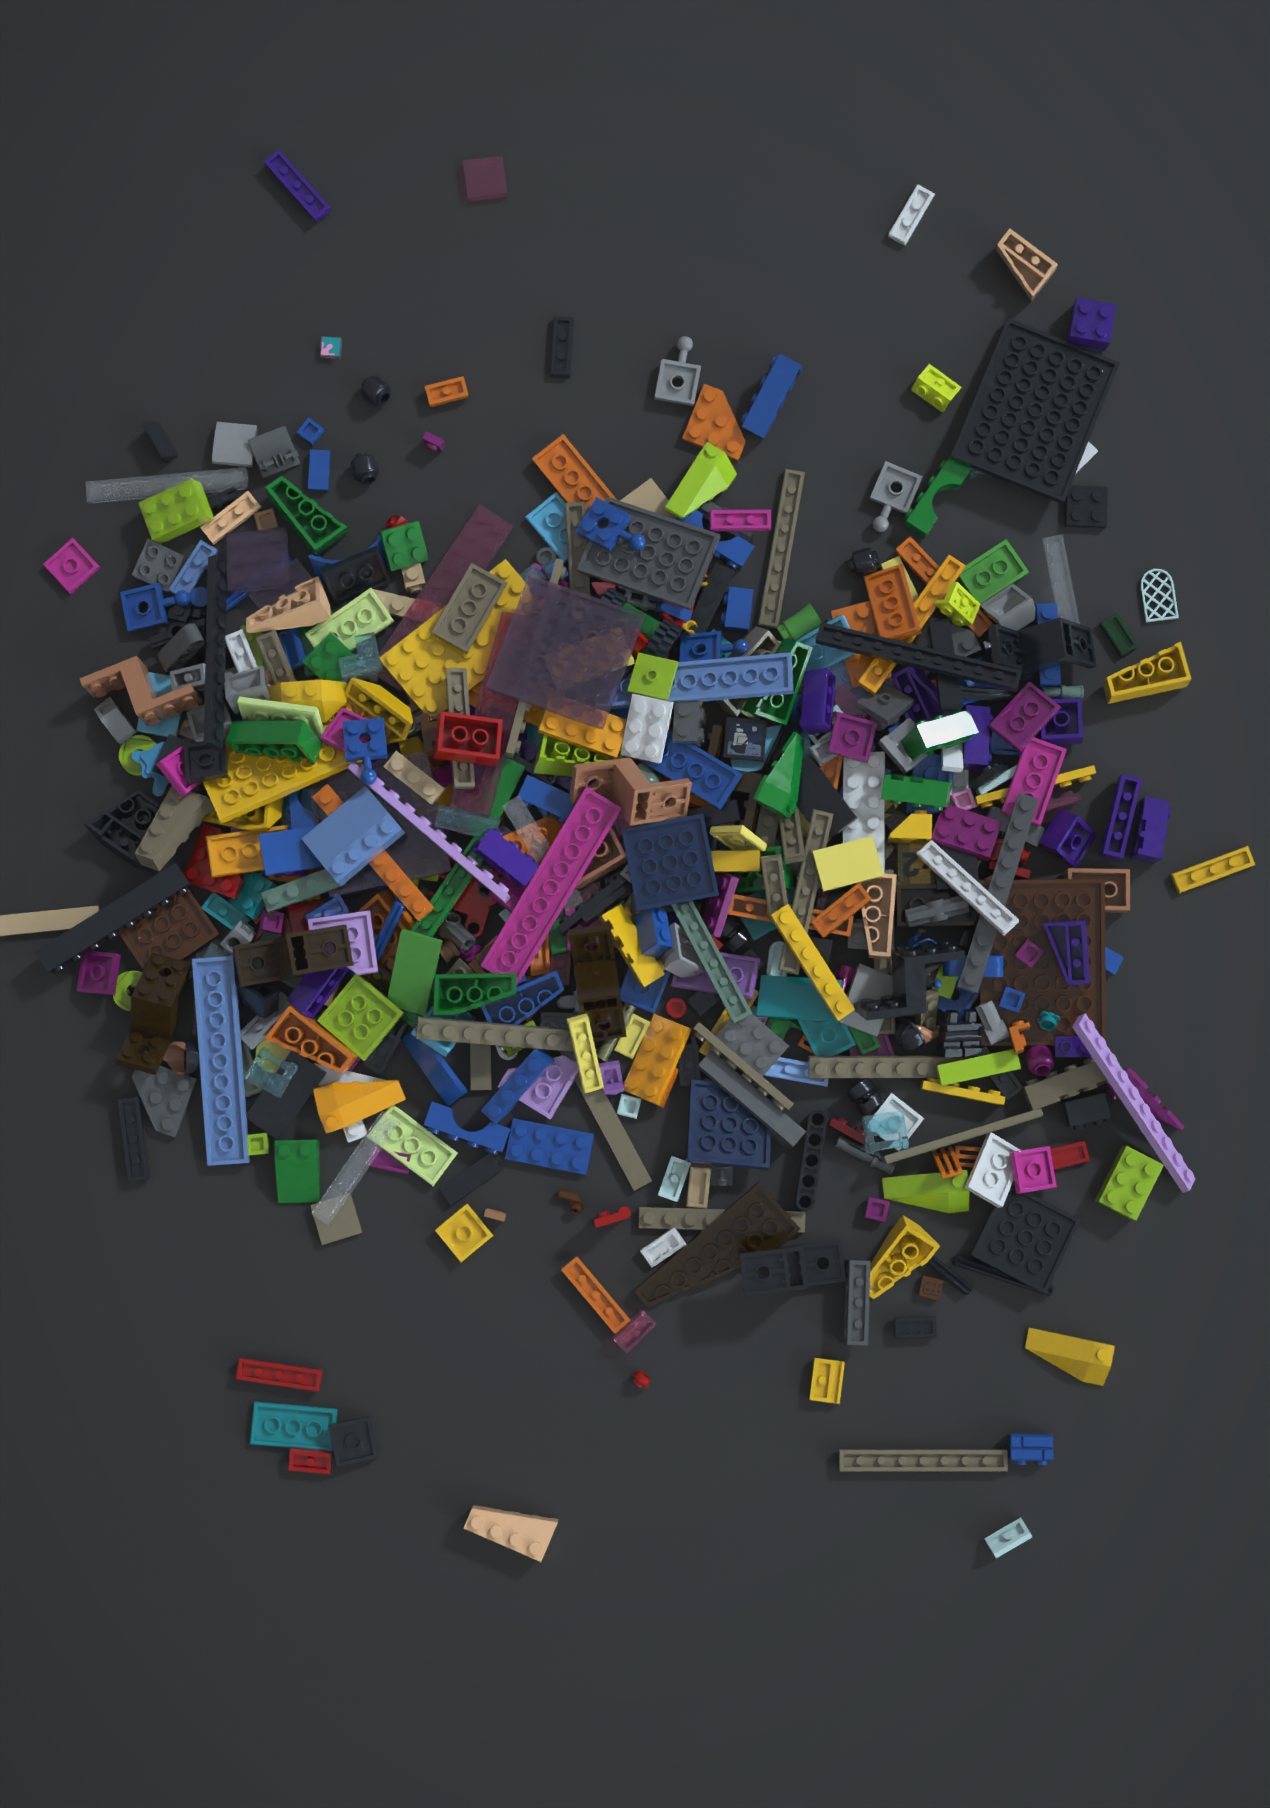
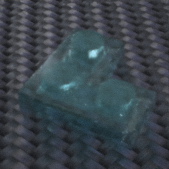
M374 632L354 636L358 654L338 658L343 680L383 671Z

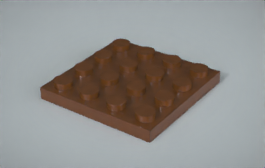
M190 889L183 896L178 897L177 895L170 899L172 902L163 908L159 906L154 909V913L148 918H140L135 921L136 925L128 930L124 928L118 932L143 970L152 953L183 960L220 936V933L201 908V905Z

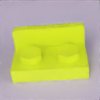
M929 364L918 376L911 390L939 411L944 412L962 387Z
M951 582L943 600H936L934 603L941 613L945 614L954 625L960 627L973 624L981 605L958 582Z

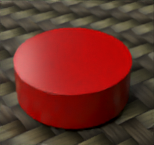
M672 998L666 1005L667 1014L675 1019L684 1016L687 1010L686 1003L681 998Z

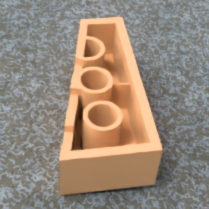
M473 1505L464 1529L541 1562L559 1519Z

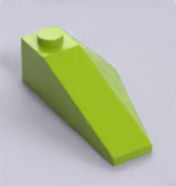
M707 442L667 503L665 510L683 519L699 509L700 505L706 501L714 499L715 495L726 491L737 475L726 453Z
M962 1170L963 1174L948 1178H942L940 1172L882 1178L884 1199L944 1213L969 1211V1190L965 1189L968 1180L967 1170Z

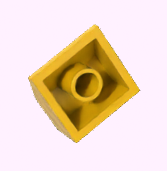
M923 810L915 811L914 814L909 815L890 833L886 843H928L932 839V814H927V811Z

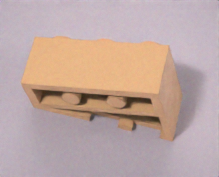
M1010 228L997 244L996 250L1032 302L1056 271L1058 264Z

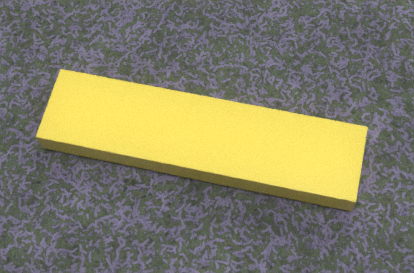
M586 1013L568 1018L567 1024L583 1092L585 1094L603 1089L604 1085L588 1015Z

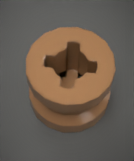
M446 939V942L441 945L440 954L446 963L450 962L452 957L461 955L451 939Z

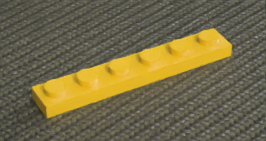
M1093 765L1059 774L1054 786L1060 785V788L1072 785V782L1079 780L1080 783L1092 780L1091 777L1096 774L1095 767ZM1009 788L975 796V802L977 806H981V809L993 806V802L1001 801L1002 804L1005 801Z
M789 904L769 915L834 1019L839 1021L853 1012L855 1008Z

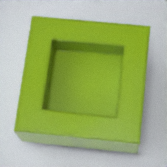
M268 1133L247 1135L248 1156L270 1154Z

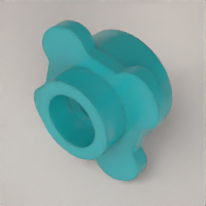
M1042 1011L1040 1013L1041 1017L1037 1019V1023L1043 1030L1052 1031L1057 1027L1060 1016L1052 1012Z

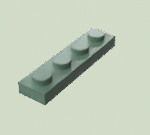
M324 869L264 891L261 895L267 912L271 913L341 886Z

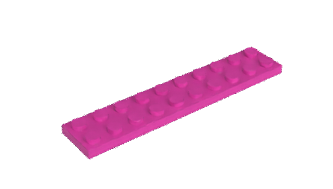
M588 787L585 788L482 962L481 967L491 973H516V987L518 986L622 810L620 806Z

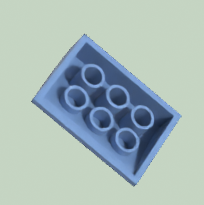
M364 786L301 839L334 880L342 886L405 834V832L371 791Z

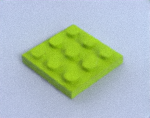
M355 974L317 1021L359 1058L365 1061L403 1016L404 1012L361 975Z

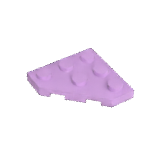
M370 910L308 919L309 930L346 924L354 964L347 968L357 975L378 973ZM326 943L324 951L332 954L334 951L333 945Z
M566 1055L553 1058L555 1061L519 1099V1101L549 1119L553 1117L579 1073L576 1061ZM518 1067L507 1070L498 1088L504 1085Z

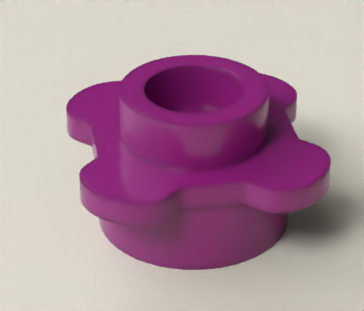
M474 944L467 951H463L460 948L459 952L461 955L459 957L465 958L467 962H471L474 956L481 951V946Z

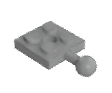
M683 336L677 341V347L680 350L678 361L661 360L654 400L694 406L701 366L686 363L687 352L692 349L693 341L690 337ZM675 378H680L684 384L681 387H675L672 381Z
M885 461L870 496V500L884 505L880 516L873 520L875 531L884 532L889 526L887 518L891 509L907 514L923 476ZM893 483H898L901 485L902 490L895 493L891 490L890 486Z

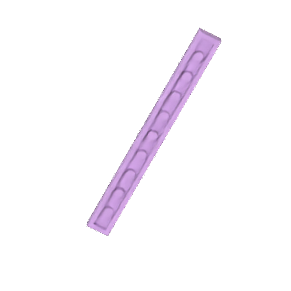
M352 762L347 767L360 779V774L364 770L362 763L357 765ZM377 777L375 783L367 785L505 904L511 897L506 886L501 882L497 885L492 881L493 875L486 869L483 871L476 867L478 863L470 856L464 857L461 854L462 849L454 842L450 845L445 840L447 836L439 829L434 831L430 828L431 823L424 816L420 818L414 814L416 810L407 802L402 804L398 800L400 796L392 789L388 792L383 787L385 784Z
M1086 1013L1078 1016L1072 1026L1182 1193L1190 1191L1195 1181L1193 1172L1184 1163L1181 1154L1177 1152L1171 1139L1167 1137L1161 1128V1124L1155 1119L1149 1106L1139 1095L1138 1089L1133 1086L1127 1073L1117 1062L1116 1056L1111 1053L1104 1038L1095 1029L1094 1023L1089 1020Z

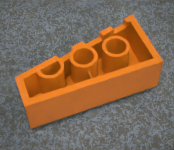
M293 1005L288 1006L264 1038L339 1073L347 1072L358 1058L338 1038L311 1017L301 1014Z

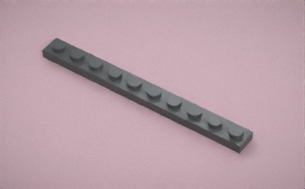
M1022 793L1018 794L988 892L1004 906L1007 902L1039 800ZM981 914L957 987L978 994L997 933V929Z

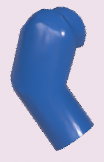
M801 692L797 693L790 714V718L796 720L800 718L798 707L803 698V693Z

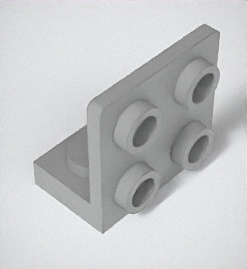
M911 718L904 721L889 735H885L878 743L904 775L928 756L927 753L921 754L913 762L903 748L901 740L915 728V723Z

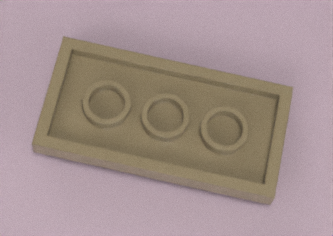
M471 563L431 634L468 654L506 588L507 582Z

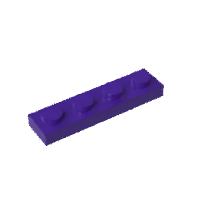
M279 149L264 161L266 167L315 222L331 211V207Z

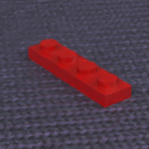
M239 1358L236 1379L319 1392L323 1370Z

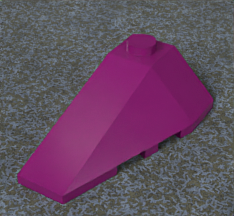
M1130 1067L1122 1068L1127 1073L1133 1086L1138 1089L1139 1095L1149 1106L1155 1119L1176 1130H1182L1184 1128L1182 1123L1168 1108L1160 1106L1161 1100L1157 1095L1147 1092L1148 1085ZM1110 1083L1106 1084L1105 1087L1108 1089L1106 1093L1113 1100L1118 1099L1121 1101Z

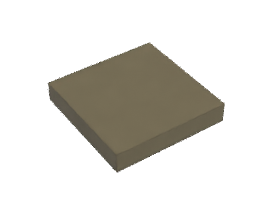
M351 1193L310 1205L322 1245L363 1233Z

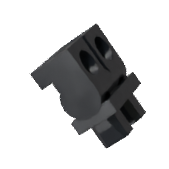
M972 1008L964 1009L963 1019H959V1011L953 1009L945 1010L944 1020H939L937 1053L944 1058L962 1057V1055L964 1057L982 1056V1048L979 1046L982 1023L977 1021L976 1010Z

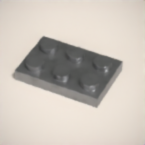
M753 1014L736 1023H733L730 1019L716 1035L719 1040L762 1077L789 1047L787 1043Z

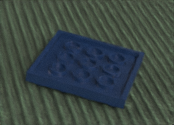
M703 814L621 829L637 911L719 896Z
M691 1079L689 1087L686 1162L768 1170L770 1168L771 1130L715 1082ZM768 1095L767 1098L772 1102V1097Z

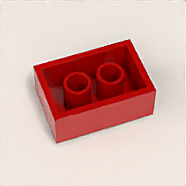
M441 711L436 724L434 759L495 767L500 759L503 720Z

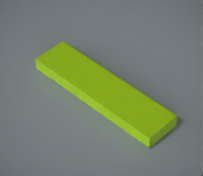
M1014 1049L936 1066L940 1086L1021 1069L1018 1054H1015Z

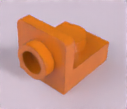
M1022 1020L1012 1023V1027H1009L1008 1031L1015 1054L1024 1052V1046H1027L1024 1034H1019V1032L1030 1029L1029 1022L1024 1023Z

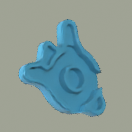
M165 742L154 745L150 750H136L131 754V759L141 765V776L145 779L149 777L154 779L152 793L158 797L163 795L166 786L170 783L167 778L152 772Z

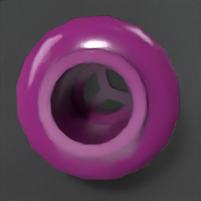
M1036 1045L1026 1052L1025 1057L1028 1069L1032 1074L1044 1076L1054 1068L1055 1063L1049 1047Z

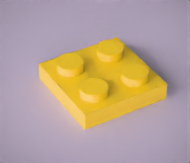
M468 1203L435 1230L460 1262H463L494 1236Z

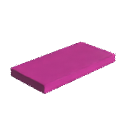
M1033 738L1021 752L1000 813L1012 816L1019 793L1032 796L1039 800L1031 824L1040 826L1067 749Z

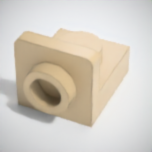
M421 563L401 568L407 592L418 593L423 591L422 588H426Z

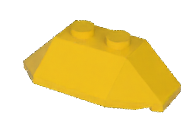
M354 677L351 678L344 694L352 711L366 719L384 717L386 744L406 740L413 724L410 707L380 685Z
M308 680L280 682L267 687L270 695L269 701L318 707L322 723H327L348 703L344 694L347 683L341 681Z

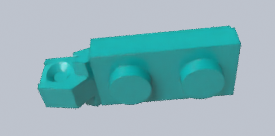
M212 892L201 907L229 929H232L241 920L254 932L256 931V929L248 924L251 919L247 915L233 907V905L215 892Z

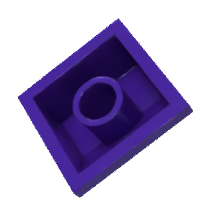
M1059 809L1040 839L1039 844L1055 857L1071 867L1077 868L1097 834L1078 815Z

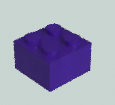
M1077 297L1072 307L1067 342L1077 346L1106 351L1110 344L1117 304Z
M1081 698L1052 699L1061 708L1041 729L1040 740L1054 745L1082 744Z

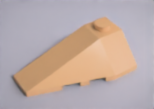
M319 576L300 583L294 587L296 591L290 595L285 596L283 594L278 597L279 601L274 605H266L246 618V631L248 633L313 626L330 619V604Z

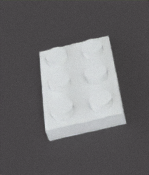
M632 694L620 755L662 763L674 702Z
M991 1132L987 1133L965 1189L998 1208L1003 1207L1014 1180L1009 1152L1021 1150Z

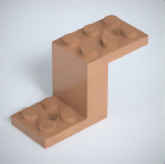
M137 656L79 678L81 685L93 698H100L107 695V692L121 690L126 687L136 715L146 726L157 725L163 719L175 718L181 712L191 711L203 704L202 697L191 684L158 697L148 668Z
M631 757L574 764L569 801L572 804H576L585 788L588 787L622 808L620 813L630 826L687 817L692 782L688 778L650 783ZM596 779L592 785H588L590 780ZM672 798V800L665 804L667 799Z

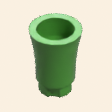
M808 603L799 612L776 628L782 639L795 641L820 627L821 620L812 605Z

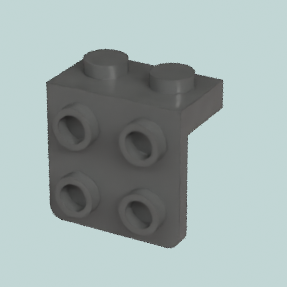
M699 701L675 702L673 743L695 744L700 749H702V746H705L706 735L704 734L703 726H706L707 717Z

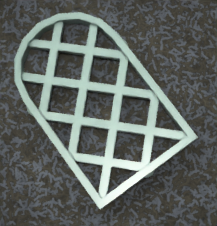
M1162 569L1149 570L1144 574L1140 586L1145 621L1154 622L1178 619L1172 577ZM1160 573L1167 576L1164 581L1158 577ZM1148 574L1154 577L1150 583L1144 579ZM1155 579L1162 583L1158 589L1152 585ZM1168 579L1171 583V586L1166 583ZM1143 582L1147 584L1145 589L1143 588ZM1163 585L1170 589L1166 595L1160 591ZM1149 587L1156 591L1152 596L1146 593ZM1171 591H1172L1173 600H1172L1170 597H1168V595L1170 594ZM1157 593L1164 597L1161 602L1154 599ZM1145 596L1149 598L1147 603L1145 602ZM1165 599L1172 603L1169 608L1162 605ZM1151 601L1158 604L1154 610L1148 606ZM1173 605H1174L1175 613H1173V612L1170 610ZM1159 607L1166 610L1162 616L1156 612ZM1147 609L1152 612L1149 617L1147 615ZM1167 613L1172 615L1171 617H1165ZM1153 614L1159 617L1155 619H1150L1153 616Z

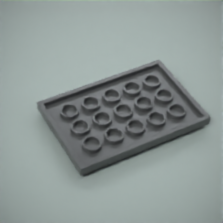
M607 497L605 502L631 515L632 518L624 531L632 535L641 534L645 538V546L641 550H634L629 542L619 538L610 552L588 541L577 571L691 611L721 538L720 534ZM601 521L599 528H606L609 521Z

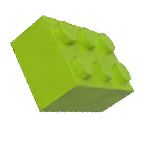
M192 478L139 502L151 539L159 543L169 541L215 520L201 482Z
M1122 1146L1095 1202L1132 1221H1137L1164 1165L1128 1146Z

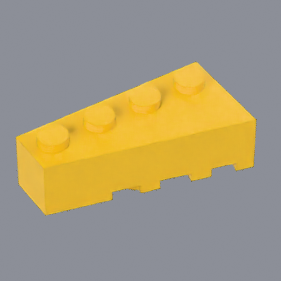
M1181 641L1168 649L1158 652L1154 656L1145 658L1133 666L1108 676L1103 684L1108 704L1187 687L1191 681V676Z

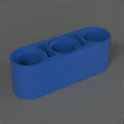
M965 955V959L943 961V976L961 977L967 955ZM1002 955L989 956L983 977H1003Z

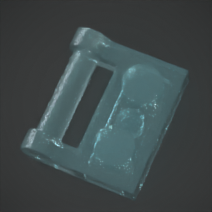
M262 1047L252 1063L245 1080L281 1098L292 1076L296 1074L298 1065L293 1062L289 1063L270 1053L269 1049ZM267 1060L285 1070L283 1075L262 1065L263 1062Z
M903 1111L862 1117L867 1154L893 1148L908 1149L909 1142ZM895 1133L899 1135L897 1140L874 1142V1136Z

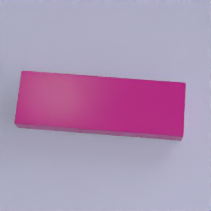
M710 510V531H771V510Z

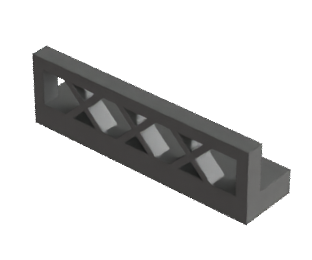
M846 1259L843 1343L846 1345L868 1346L871 1261Z

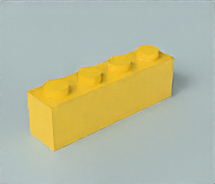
M620 904L601 915L599 920L602 925H610L612 941L640 986L644 988L665 975L663 972L665 970L664 965L660 959L656 960L655 957L641 954L636 924L634 925L630 919L632 914L627 906L623 907Z

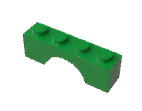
M950 457L948 460L944 459L938 467L940 472L937 477L934 475L927 483L929 488L926 493H920L915 501L918 503L914 510L910 508L904 517L907 520L904 526L923 539L926 538L938 519L932 507L933 497L942 490H958L971 470L970 467L951 460Z

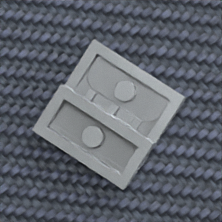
M217 422L212 464L252 467L254 455L248 439L257 436V425Z

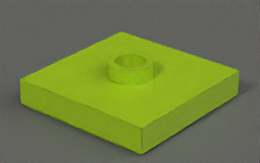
M638 652L627 692L668 701L678 668V661Z

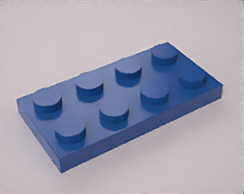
M513 1118L505 1159L586 1175L594 1134Z

